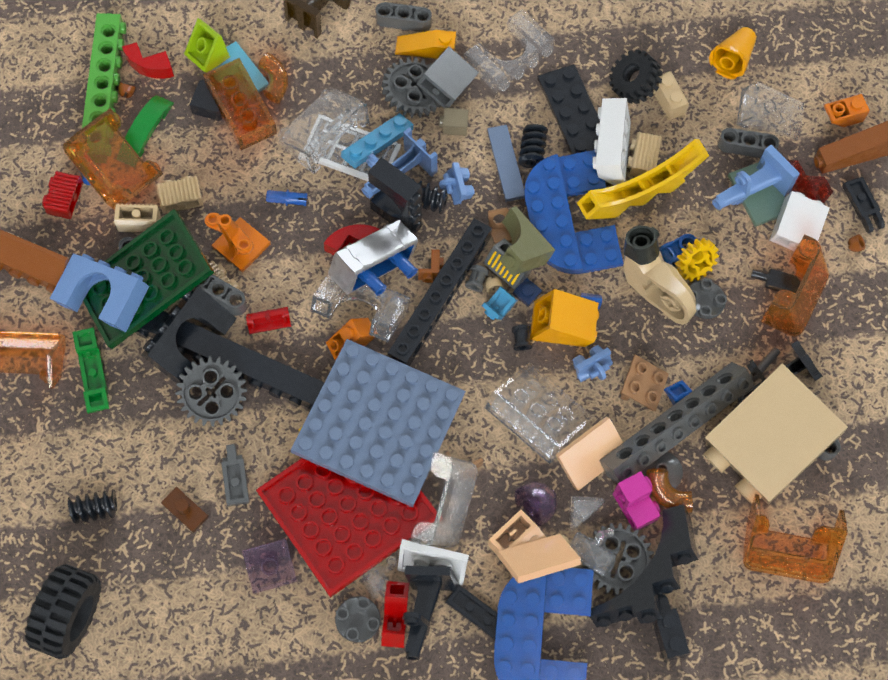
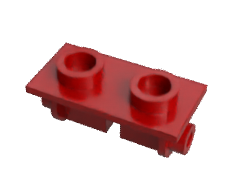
M288 307L246 314L249 334L291 327Z

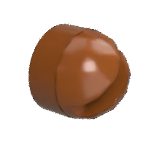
M120 83L118 92L121 97H124L126 92V98H130L133 96L136 87Z
M860 234L848 240V248L852 252L865 250V242Z

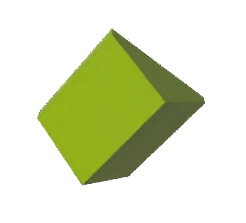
M197 18L184 55L201 70L208 73L229 59L230 55L222 36L203 20Z

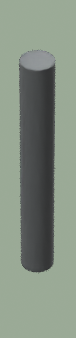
M774 347L758 364V368L762 373L780 354L779 349ZM750 373L751 379L754 383L759 376L757 374L753 376Z

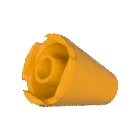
M742 27L713 48L709 55V63L711 67L714 65L718 69L715 71L716 73L731 80L744 75L756 41L755 32L748 27Z

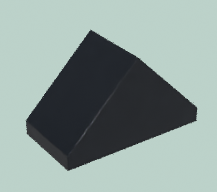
M204 79L200 80L189 104L192 114L216 121L222 120L220 110Z

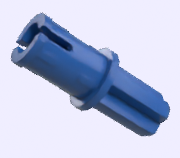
M268 190L266 193V201L270 203H281L286 206L288 204L307 206V200H299V198L307 199V193L289 192V190L286 192Z

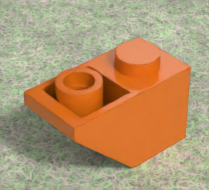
M862 94L824 105L831 123L841 127L864 122L870 111Z
M368 318L350 319L326 344L336 360L346 339L366 346L377 336V333Z

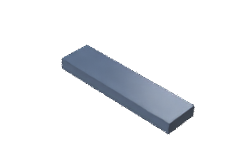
M507 125L487 128L505 202L525 198V190Z

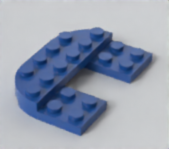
M595 150L558 157V154L549 156L540 161L531 170L525 183V205L529 221L555 249L547 264L559 272L584 274L621 267L624 264L615 225L580 232L574 231L567 197L586 194L590 190L606 188L605 180L599 178L597 170L593 169V157L597 156Z
M568 568L522 583H518L513 577L507 583L499 599L494 665L499 680H586L587 663L541 659L544 612L591 616L594 570Z

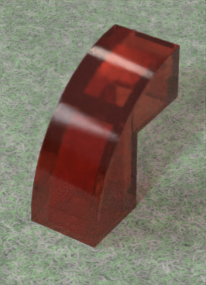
M786 159L800 173L791 191L800 192L805 197L821 201L824 204L833 193L826 178L806 175L798 160Z

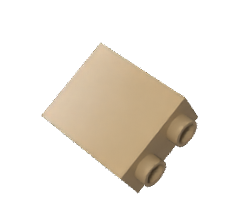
M782 363L705 437V441L710 448L703 455L720 473H723L730 466L742 478L735 485V488L752 505H755L761 498L769 505L830 447L848 427Z

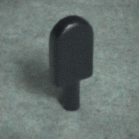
M770 269L768 274L752 270L751 278L765 281V288L787 295H794L801 288L800 280L792 274L775 269Z

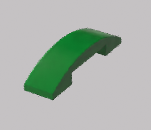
M157 95L150 99L128 130L116 159L135 168L144 153L143 148L161 119H165L174 103Z
M92 327L74 331L72 333L80 364L87 413L109 409L107 385L95 329Z

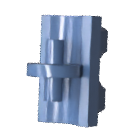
M453 162L452 168L446 171V174H443V180L439 182L440 189L445 188L447 194L452 195L454 205L460 204L465 199L472 198L475 193L472 185H464V182L468 181L470 173L468 168H461L459 162Z
M596 345L589 351L590 358L585 359L582 355L573 358V366L580 383L588 378L598 377L600 380L606 379L605 372L613 364L610 357L611 351L608 347L602 349L599 345Z

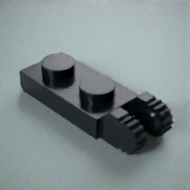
M859 177L844 182L842 187L858 218L862 221L866 232L869 234L874 230L869 218L873 216L878 229L885 228V221L880 213L881 210L864 178Z

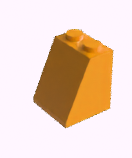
M553 289L534 301L530 340L586 347L594 343L597 337L596 324L599 318V303Z

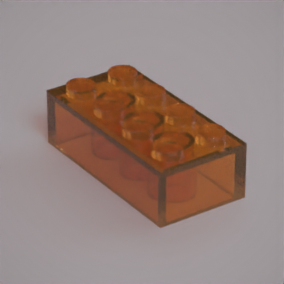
M240 58L203 74L204 81L241 151L277 134L276 123Z

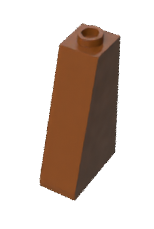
M888 121L820 147L814 156L816 168H819L821 173L824 174L887 156Z

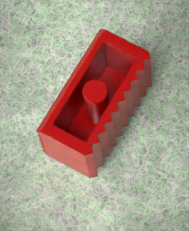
M55 171L54 177H51L49 180V192L47 195H44L42 200V206L48 215L66 219L72 218L83 186L80 176Z

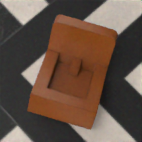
M431 249V269H418V280H422L425 283H433L439 274V270L444 266V257H440V250Z

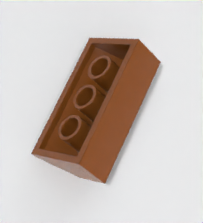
M0 230V271L2 269L9 271L8 273L14 278L20 279V277H23L31 285L38 287L40 284L46 287L47 291L53 293L69 262L68 257Z

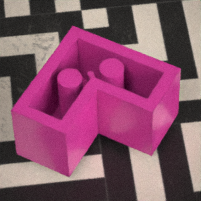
M642 472L619 482L613 492L615 500L634 531L656 522L661 516L658 504L649 497L652 492V483L647 476L644 477Z

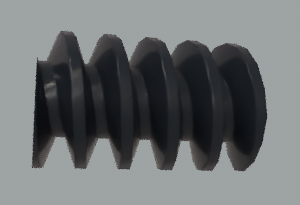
M529 124L523 128L520 157L518 160L522 167L534 168L544 159L546 134L548 133L547 127L539 124Z
M428 183L425 188L422 187L423 208L427 210L431 205V211L435 212L439 207V214H442L448 199L446 189L443 188L439 193L438 186L430 190V183Z
M112 489L111 496H108L106 490L103 491L102 498H99L97 492H94L93 499H90L87 493L83 501L79 495H76L75 502H72L69 496L68 510L72 521L78 524L80 519H82L85 523L88 522L89 517L96 521L98 515L103 520L106 519L107 513L110 518H114L117 511L115 490Z

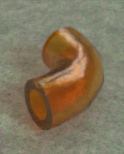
M267 52L262 56L258 64V69L269 78V83L263 93L268 100L279 104L288 89V73L283 63Z
M653 468L646 470V476L650 479L653 486L651 494L657 503L667 509L684 504L689 513L693 512L692 492L675 489L670 484L667 469Z

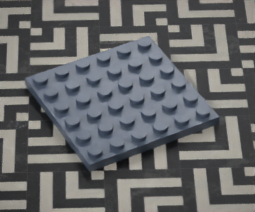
M346 339L290 453L413 507L466 391Z

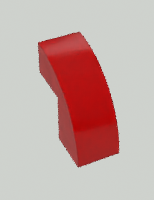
M137 42L122 46L127 62L138 73L156 79L174 77L166 51L142 58Z
M364 224L343 227L325 240L324 250L334 256L335 252L343 249L349 242L353 244L380 229Z
M387 581L381 646L404 648L406 625L402 617L408 610V582Z

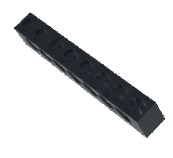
M475 218L473 219L390 348L388 357L405 365H411L470 272L471 266L475 264L491 239L492 228Z

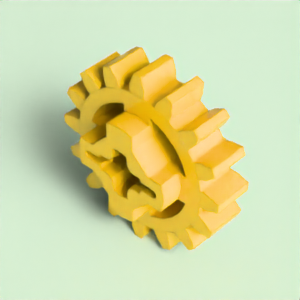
M702 238L700 241L695 239L694 244L689 242L686 249H681L683 253L682 255H677L680 261H677L675 265L678 267L679 274L685 280L688 279L692 282L695 278L699 281L700 276L706 277L707 271H713L712 266L717 264L715 259L719 257V254L716 253L718 248L709 239Z

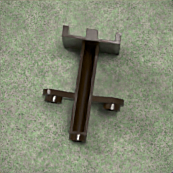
M283 0L285 20L288 22L291 18L297 20L298 28L305 31L309 27L314 30V37L318 38L322 33L320 10L329 0H307L306 2L303 0ZM332 0L344 10L350 7L351 0Z

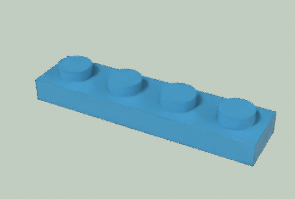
M399 113L341 151V158L356 169L366 162L368 155L371 153L376 155L402 138L403 132L409 127L413 130L414 124Z

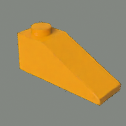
M432 30L397 36L395 54L438 59L448 47L455 51L456 32Z

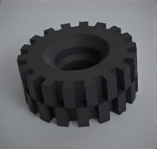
M632 50L628 51L627 56L623 54L620 61L618 59L615 61L616 67L612 66L611 71L613 74H609V79L612 81L609 84L613 92L621 98H627L628 103L632 104L634 102L639 104L640 100L643 102L647 101L646 97L649 96L651 98L654 95L652 92L659 89L657 84L662 82L659 76H663V72L660 70L661 66L647 52L643 50L642 52L635 50V53ZM636 71H639L637 78L630 82L631 76Z

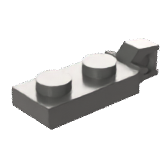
M235 444L226 445L227 457L222 458L223 462L221 464L227 506L248 504L250 501L244 459L242 455H237Z

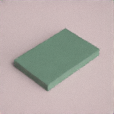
M758 163L729 173L728 178L732 185L737 184L734 179L736 173L744 171L750 176L759 171L757 169ZM771 185L748 196L742 204L752 223L757 227L778 218L785 196Z

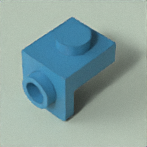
M500 287L487 303L484 302L482 304V307L486 309L484 313L491 319L502 320L518 300L506 289Z

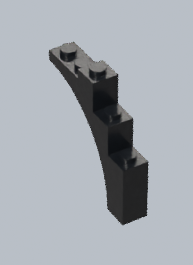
M684 504L662 510L663 528L661 540L653 559L640 577L621 594L591 608V616L589 617L597 628L607 627L620 621H629L637 617L641 624L652 623L663 618L659 595L681 589L678 565H686L699 560L691 516Z

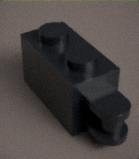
M660 594L663 618L652 623L663 661L667 662L686 657L690 651L677 608L671 609L667 596Z

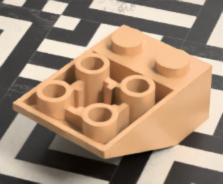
M520 510L489 539L488 546L499 557L498 551L543 539L546 536Z

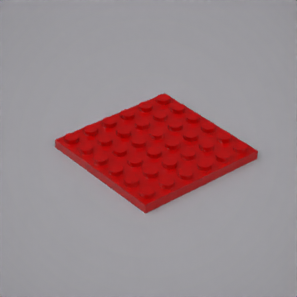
M301 458L256 489L265 505L330 598L400 549L402 539L411 541L441 519V516L422 491H420L414 506L411 507L304 458Z

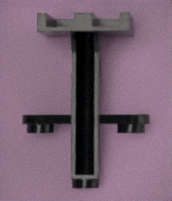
M796 339L789 343L798 357L785 366L794 375L807 369L815 381L823 377L800 345V342ZM753 359L746 366L753 376L757 374L762 381L739 397L738 401L740 403L767 379Z
M405 566V576L411 588L418 590L413 612H405L402 617L404 624L410 626L405 648L406 659L416 661L420 659L424 640H426V636L430 632V621L440 591H457L458 582L451 567Z

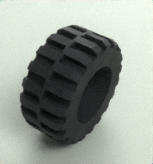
M69 564L56 567L49 574L48 579L44 581L30 609L31 612L25 627L26 635L24 636L27 645L34 650L57 659L69 657L81 643L96 612L101 592V581L98 577Z

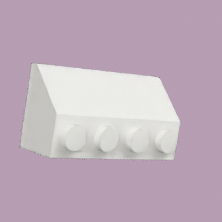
M627 98L602 99V107H598L600 123L596 124L598 140H595L594 149L597 152V156L593 157V169L597 170L599 178L614 186L626 182L631 127Z

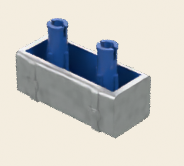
M397 220L335 252L328 274L347 295L368 285L376 296H379L387 288L379 279L381 276L396 268H399L408 279L417 273L418 269L412 265L410 260L418 239L400 220Z

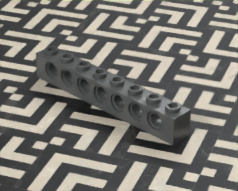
M731 362L599 460L608 478L618 484L641 472L753 388L754 383L748 369Z

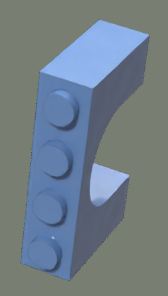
M73 253L50 299L62 307L78 312L90 288L100 281L109 280L111 285L110 296L98 319L109 326L126 332L149 288L142 281L143 277L133 272L131 275H128L126 270L115 266L114 269L110 268L111 265L102 260H99L97 263L94 261V258L86 254L79 256Z

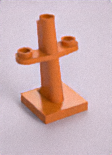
M209 213L205 217V224L209 228L223 233L211 245L212 248L221 253L227 261L233 263L242 273L271 245L267 238L241 217L235 222L227 214Z

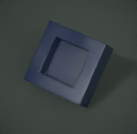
M528 278L513 291V295L528 307L542 293V290Z

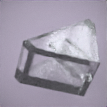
M571 496L569 500L568 532L572 535L603 507L605 500L598 497Z

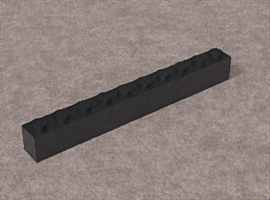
M166 311L161 312L135 333L145 339L148 336L154 338L157 334V327L162 322H166L170 315ZM184 321L177 330L176 345L182 355H185V353L189 354L198 363H200V357L205 362H208L209 356H212L215 362L218 356H220L221 363L228 359L229 367L234 364L236 365L235 373L242 371L239 379L249 381V384L258 390H261V388L269 390L268 393L276 398L281 396L287 398L288 402L293 406L299 407L302 405L307 407L308 412L312 409L325 383L188 321Z

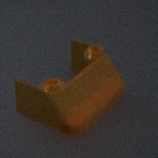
M0 332V372L39 374V378L48 383V389H53L62 377L66 337L62 334Z
M755 494L746 525L743 551L744 566L749 570L816 583L829 582L833 578L848 533L844 510H839L834 527H818L814 531L812 538L769 531V519L761 514L760 497L758 494Z

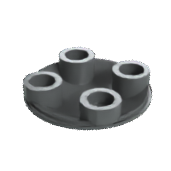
M704 278L689 285L696 299L695 316L711 319L722 313L727 303V297L717 284L713 283L709 278Z
M351 597L345 600L336 611V628L340 635L348 641L356 643L367 641L377 633L380 627L381 617L379 609L374 602L366 597Z

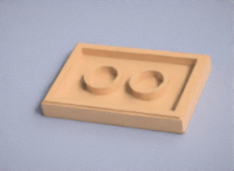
M605 417L558 452L556 457L573 487L579 491L604 472L599 460L620 446L623 441L611 419Z
M561 534L498 551L499 559L518 583L581 565V558Z

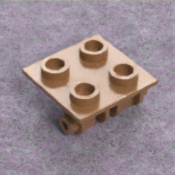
M634 355L629 371L626 374L624 385L620 391V398L626 401L631 398L656 412L669 374L641 357Z

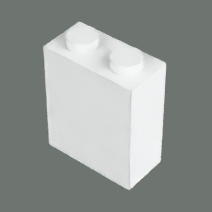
M790 192L784 198L770 241L805 256L810 255L815 251L830 207L825 206L821 201L811 200L800 192Z

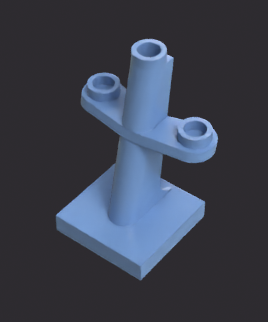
M409 127L403 132L404 151L406 153L391 164L404 174L419 164L432 177L437 173V153L434 151L429 155L426 152V143L421 138L415 141L412 138V129ZM371 153L368 155L366 163L372 168L379 159ZM366 182L361 189L363 194L369 199L380 191L370 182Z
M770 145L764 150L757 165L759 171L750 176L744 171L736 173L734 179L737 184L717 195L712 200V204L717 210H721L730 204L739 205L748 196L771 185L783 196H786L790 193L800 173Z

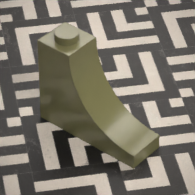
M517 206L510 208L502 223L511 236L512 245L508 247L500 262L515 276L546 265L555 249Z

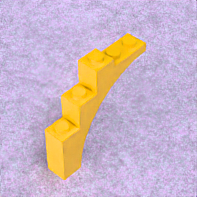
M694 139L674 156L655 168L615 186L590 190L577 204L586 220L616 218L629 206H643L658 193H671L686 181L684 178L707 159L709 154L701 141Z

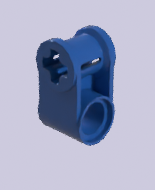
M684 234L659 247L664 262L675 267V263L680 261L677 255H682L683 253L681 249L684 247L682 245L689 242L694 244L696 237L692 234Z

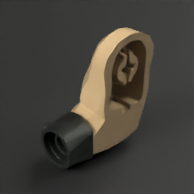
M641 225L631 228L626 233L624 245V272L627 282L644 299L662 311L672 321L681 325L688 323L696 313L695 295L678 270L673 265L664 262L657 239L660 236L658 230L654 227Z

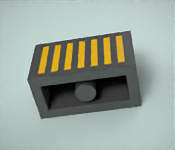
M504 238L493 246L483 263L515 290L528 278L532 270L513 276L500 260L512 244Z

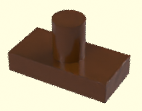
M177 486L161 502L192 533L209 517Z

